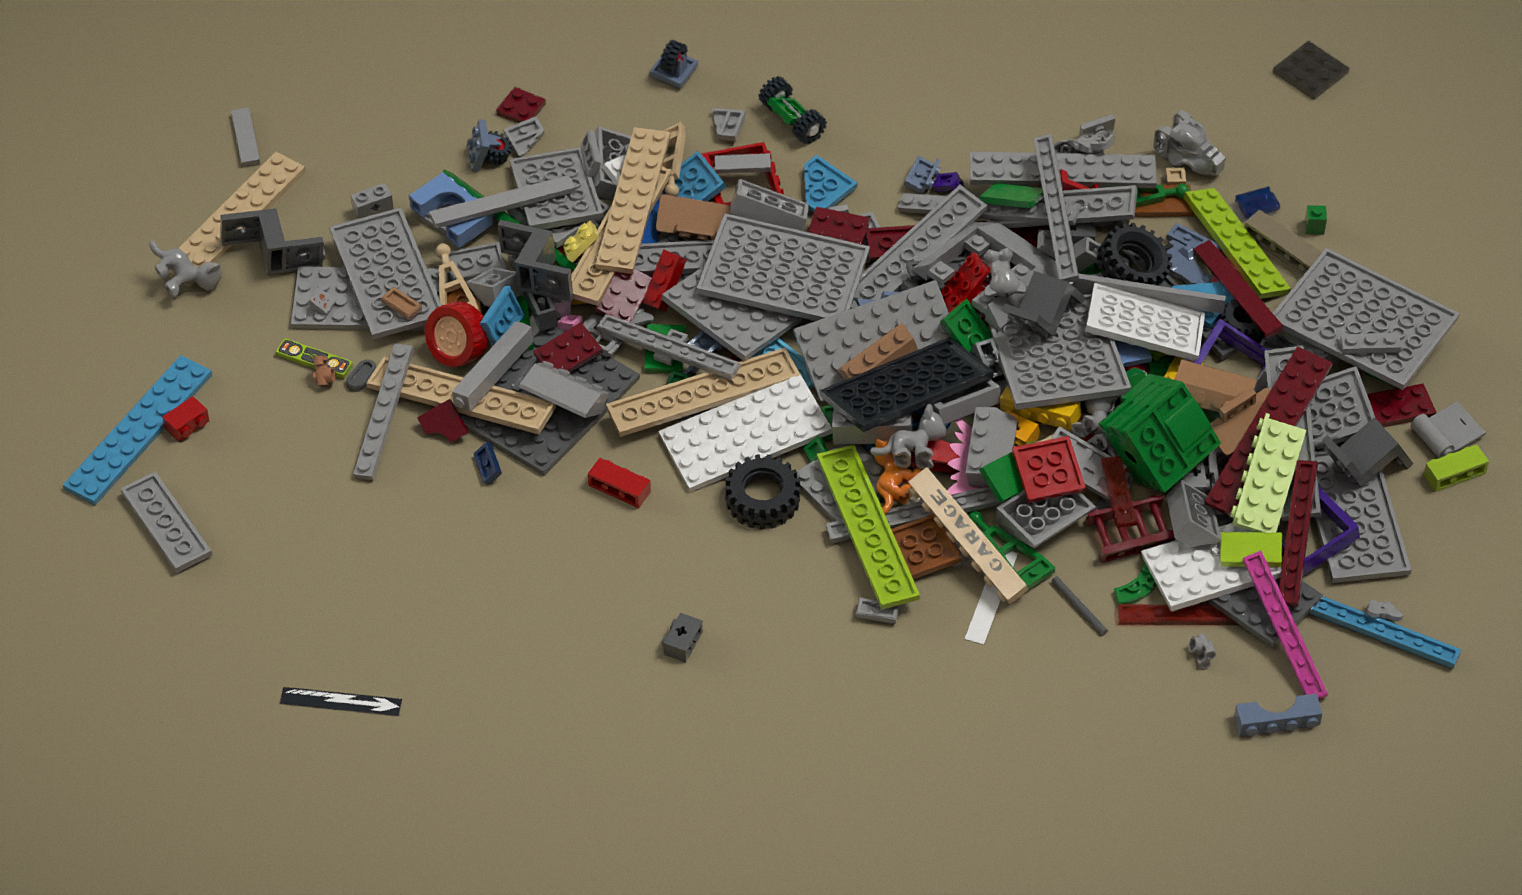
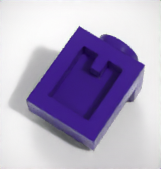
M957 172L937 174L933 189L935 192L953 191L959 185L964 187V182Z

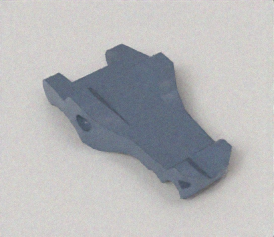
M1175 240L1167 243L1169 247L1167 253L1172 254V259L1169 261L1172 263V267L1168 274L1171 278L1181 279L1187 284L1211 283L1212 276L1206 274L1197 265L1193 248L1189 244L1185 246Z

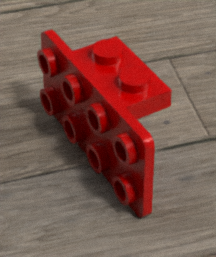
M972 252L966 258L962 266L954 273V276L941 291L948 313L965 299H968L971 304L972 299L986 288L981 283L990 273V268L975 252Z

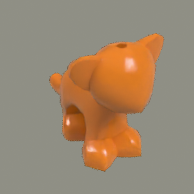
M877 438L875 448L885 447L888 441H881ZM892 452L883 456L874 455L875 463L885 467L884 473L879 477L876 484L877 491L885 499V505L882 507L884 514L891 510L893 500L903 505L910 500L912 494L909 491L911 488L909 481L923 470L916 468L912 471L896 466Z

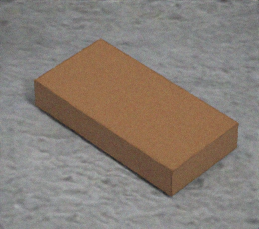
M395 287L381 297L383 304L409 321L422 310L421 304Z

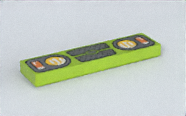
M284 338L276 350V356L315 369L314 356H328V367H333L335 376L345 379L353 367V361Z

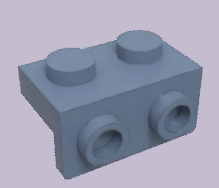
M918 155L903 185L923 195L926 189L930 190L934 182L931 179L932 176L936 177L941 167L938 165L941 160L937 158L934 164Z

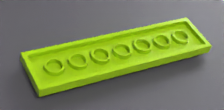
M1215 188L1185 192L1184 200L1260 299L1289 294L1290 286Z

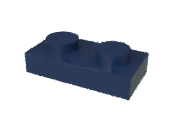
M485 442L473 454L483 482L490 485L502 472L492 444Z

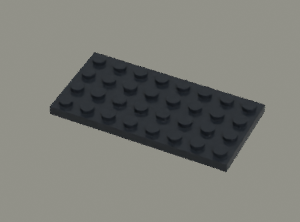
M948 337L820 390V394L832 407L862 432H865L910 412L919 410L928 404L935 403L994 378V371L951 337Z

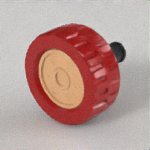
M457 301L442 305L430 313L425 324V340L430 353L438 362L448 367H460L481 358L487 349L489 340L482 329L483 327L480 325L483 319L480 311L469 303Z

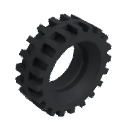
M1122 223L1120 227L1115 226L1098 248L1097 260L1101 261L1098 267L1099 269H1104L1102 275L1105 278L1109 277L1111 279L1160 286L1172 267V263L1169 262L1172 259V254L1167 253L1168 245L1161 243L1163 238L1161 236L1157 238L1154 235L1155 231L1151 230L1149 232L1145 230L1146 226L1141 225L1140 228L1136 227V223H1131L1129 227L1126 223ZM1128 250L1138 254L1144 260L1147 272H1138L1130 268L1120 258L1119 251Z
M757 454L755 459L752 460L746 457L743 464L738 461L735 463V470L730 469L729 477H726V507L728 510L731 509V516L733 518L738 516V522L743 524L746 521L749 523L750 528H753L754 524L760 525V529H765V525H771V528H775L777 522H780L782 525L785 524L786 517L788 516L792 519L794 510L798 511L800 478H797L796 469L791 471V464L789 462L784 465L782 458L778 457L776 460H773L771 455L768 454L766 458H760V454ZM770 479L780 485L781 491L776 497L769 500H757L747 495L744 488L750 481Z

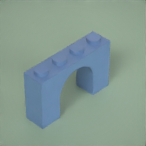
M443 172L409 195L410 208L422 218L429 214V211H433L439 206L446 204L456 205L477 199L472 197L464 187H460L453 178L448 177ZM493 214L446 226L447 239L458 248L462 247L493 225Z

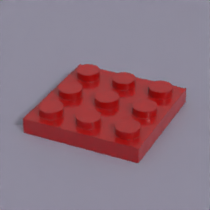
M1069 436L1012 447V454L1028 503L1085 491L1086 486Z

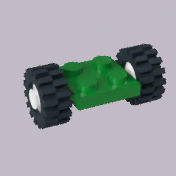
M776 76V78L772 77L771 81H766L767 84H763V89L759 91V100L768 109L780 115L784 123L790 126L794 125L792 132L802 143L810 144L812 141H816L817 137L820 138V134L824 133L823 129L827 127L826 119L817 110H806L795 98H790L789 96L793 94L791 92L793 88L783 77Z

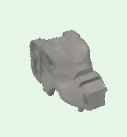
M1183 110L1178 111L1173 117L1172 128L1161 126L1155 131L1154 150L1163 158H1167L1171 165L1176 168L1187 164L1194 172L1204 174V176H1216L1225 168L1226 157L1209 142L1204 126L1192 119V115Z
M1103 130L1099 131V133L1083 134L1075 140H1060L1054 143L1056 153L1105 154L1104 150L1112 145L1115 135L1114 131Z

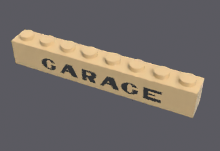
M927 467L909 481L911 487L909 491L916 499L919 497L923 501L921 505L928 514L932 512L935 515L934 521L940 528L945 527L948 531L946 533L948 538L953 543L956 541L960 545L958 549L965 558L969 556L972 559L971 565L977 572L982 571L985 575L983 579L989 587L994 586L998 590L996 595L1002 602L1007 601L1011 605L1028 591L1024 581Z

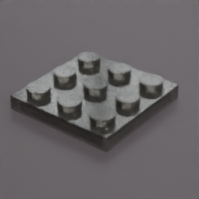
M1308 40L1273 67V73L1315 100L1347 75L1350 68Z

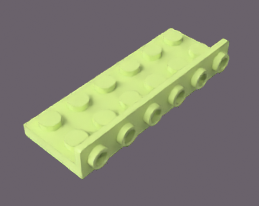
M1266 413L1264 419L1260 418L1257 430H1260L1259 436H1254L1251 447L1255 449L1253 454L1249 453L1246 462L1250 466L1248 471L1244 470L1241 479V482H1244L1243 489H1238L1236 500H1239L1237 506H1233L1230 517L1234 518L1232 522L1234 526L1253 532L1276 533L1306 430L1269 419L1270 414Z

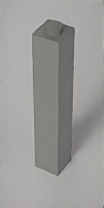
M518 321L513 323L452 390L454 406L471 411L534 341L532 326Z

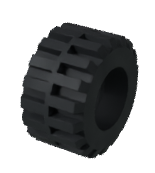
M1234 299L1230 300V303L1227 302L1220 319L1260 344L1264 336L1261 330Z

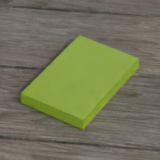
M1221 532L1220 567H1245L1242 558L1260 550L1269 567H1282V533Z

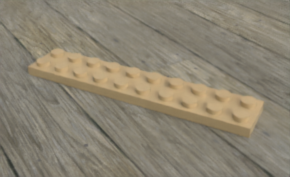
M634 127L596 260V269L633 274L669 144L670 132Z
M275 152L178 249L185 252L191 263L197 267L205 262L215 263L232 246H221L220 215L269 209L305 172V166ZM169 268L168 276L171 278L175 277V273L172 268ZM191 281L183 284L188 287H191L196 281Z
M664 167L661 169L650 213L672 175L671 169ZM611 207L597 230L599 237L586 249L571 275L573 299L599 306L615 275V271L596 269L595 265Z
M785 347L747 359L745 362L740 361V369L732 380L706 372L607 403L606 410L619 436L622 437L731 402L786 381L791 377L799 376L800 373Z
M383 357L366 382L367 388L380 391L390 358ZM410 363L400 397L432 406H438L448 399H451L453 402L452 390L462 381L463 377ZM493 386L471 411L455 407L458 413L540 434L556 409V404L542 398Z

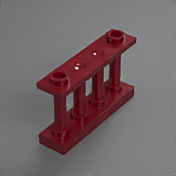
M1152 495L1144 500L1103 510L1095 509L1088 513L1086 525H1096L1103 543L1099 553L1101 563L1141 554L1142 550L1176 540L1174 531L1166 528L1159 510L1164 500L1163 495ZM1151 510L1159 533L1148 534L1140 514L1141 512ZM1133 515L1141 536L1140 538L1133 540L1129 538L1122 517ZM1114 519L1122 539L1121 543L1113 544L1110 542L1103 524L1104 521Z

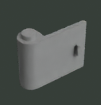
M1458 401L1430 418L1426 414H1421L1410 425L1438 458L1444 457L1448 453H1455L1486 435V432Z

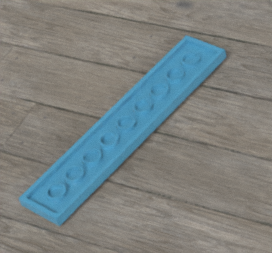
M180 355L63 484V489L95 506L165 429L162 416L194 396L212 376V370Z

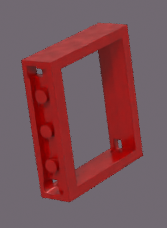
M765 142L701 153L712 168H715V156L770 154L771 172H765L770 189L784 195V189H780L779 175L775 174V163L771 162V151L767 150ZM721 192L711 199L713 203L731 205V202H723Z

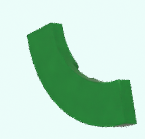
M1144 560L1141 573L1136 579L1124 586L1114 588V595L1119 608L1141 601L1157 586Z

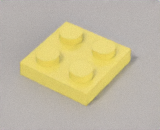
M590 220L587 223H583L578 228V232L574 236H570L564 243L566 256L572 263L599 237L596 226Z

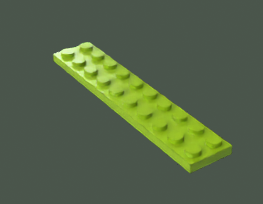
M855 445L817 454L818 463L881 610L920 600L918 589Z

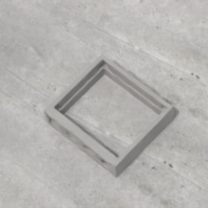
M989 379L976 385L980 389L977 392L942 404L940 401L932 403L933 411L939 414L944 424L975 413L976 407H990L1000 403L1001 389L997 383Z

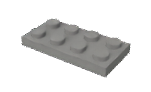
M1059 426L1051 439L1065 436L1070 437L1086 488L1106 499L1127 466Z

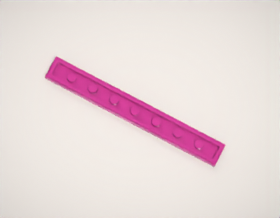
M1260 550L1243 557L1244 565L1304 694H1317L1318 700L1328 696L1262 551Z

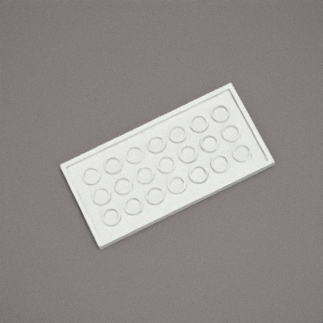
M799 375L713 408L658 432L687 488L692 492L728 477L729 470H735V463L739 461L743 464L746 457L752 460L755 459L757 454H760V458H766L768 454L771 455L772 459L810 443L817 436L822 438L832 434V428L802 376Z

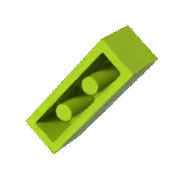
M1478 445L1465 447L1458 452L1448 453L1444 457L1430 460L1425 465L1423 475L1433 490L1437 492L1486 474L1489 460Z

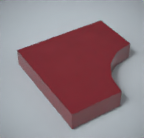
M451 399L417 417L426 435L440 433L446 436L450 442H454L469 433Z

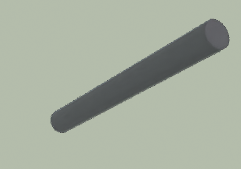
M1055 576L1052 579V583L1102 636L1108 632L1105 626L1058 576Z

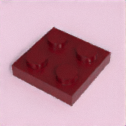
M514 87L498 106L496 114L516 123H521L536 117L546 105V99Z

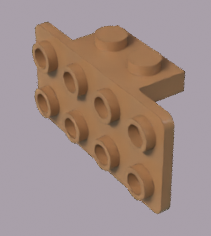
M663 194L659 199L656 230L677 234L682 238L695 237L700 241L715 240L724 214L732 215L729 213L730 205Z
M1252 388L1247 391L1244 390L1235 399L1226 401L1219 408L1220 417L1210 424L1221 442L1218 448L1225 456H1230L1234 453L1271 390L1269 388H1265L1257 394Z

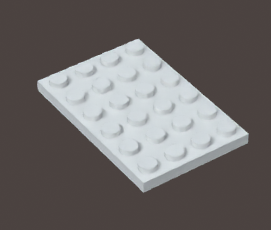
M1094 283L1085 332L1194 361L1198 360L1205 312Z
M1232 523L1219 527L1220 536L1221 532H1253L1234 526ZM1175 540L1141 551L1142 558L1171 612L1254 586L1246 567H1220L1221 541L1190 547L1185 543L1181 544ZM1269 567L1274 579L1281 578L1282 567Z

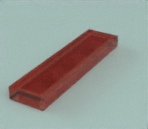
M1121 457L1101 458L1100 463L1117 528L1137 526V519Z

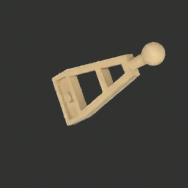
M682 122L662 130L670 132L668 146L676 143L675 153L665 158L662 166L664 168L672 166V175L664 189L665 195L677 196L679 194V188L675 184V180L680 175L686 139L685 126Z
M447 244L438 245L436 254L442 259L443 263L439 266V297L441 304H447L448 292L462 287L469 299L467 303L479 310L478 303L453 261L449 260L450 247ZM453 270L457 279L447 283L446 273Z

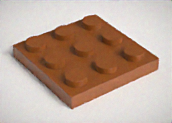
M934 514L891 529L913 579L962 562L955 543L946 535L948 531L945 527L940 528L934 521Z

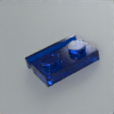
M1269 186L1235 195V202L1238 203V207L1245 219H1249L1259 210L1265 214L1280 210V203L1274 193L1270 191Z

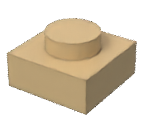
M1166 168L1167 185L1186 184L1185 168Z

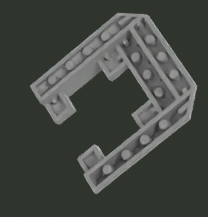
M973 222L912 268V271L926 281L932 278L943 285L955 273V270L947 264L964 251L975 252L980 256L989 248L997 252L1008 248L1013 253L1010 262L1016 265L1011 270L1027 288L1034 271L1059 279L1056 260L1002 224L993 222ZM983 291L972 299L971 305L985 314V321L1000 331L1012 321L1002 311L1004 304L1020 308L1025 293H1015L1008 297L998 296L995 298L985 296Z

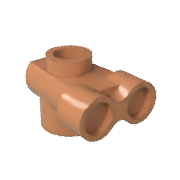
M314 356V366L316 371H313L314 382H317L318 386H327L329 383L335 382V371L333 367H328V356Z

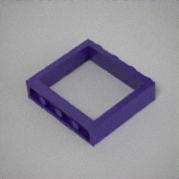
M1219 319L1200 348L1198 360L1192 361L1202 364L1217 337L1261 364L1263 366L1262 372L1266 368L1265 351L1268 349Z
M1319 486L1321 509L1343 533L1305 558L1303 576L1360 538L1359 526ZM1282 540V559H1283V558H1284V550H1285V542Z

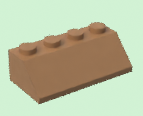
M901 323L837 371L846 380L918 350L912 335L904 324Z
M1183 359L1174 379L1184 382L1190 394L1201 408L1219 412V408L1223 403L1235 399L1240 392L1247 391L1250 388L1255 390L1257 380Z

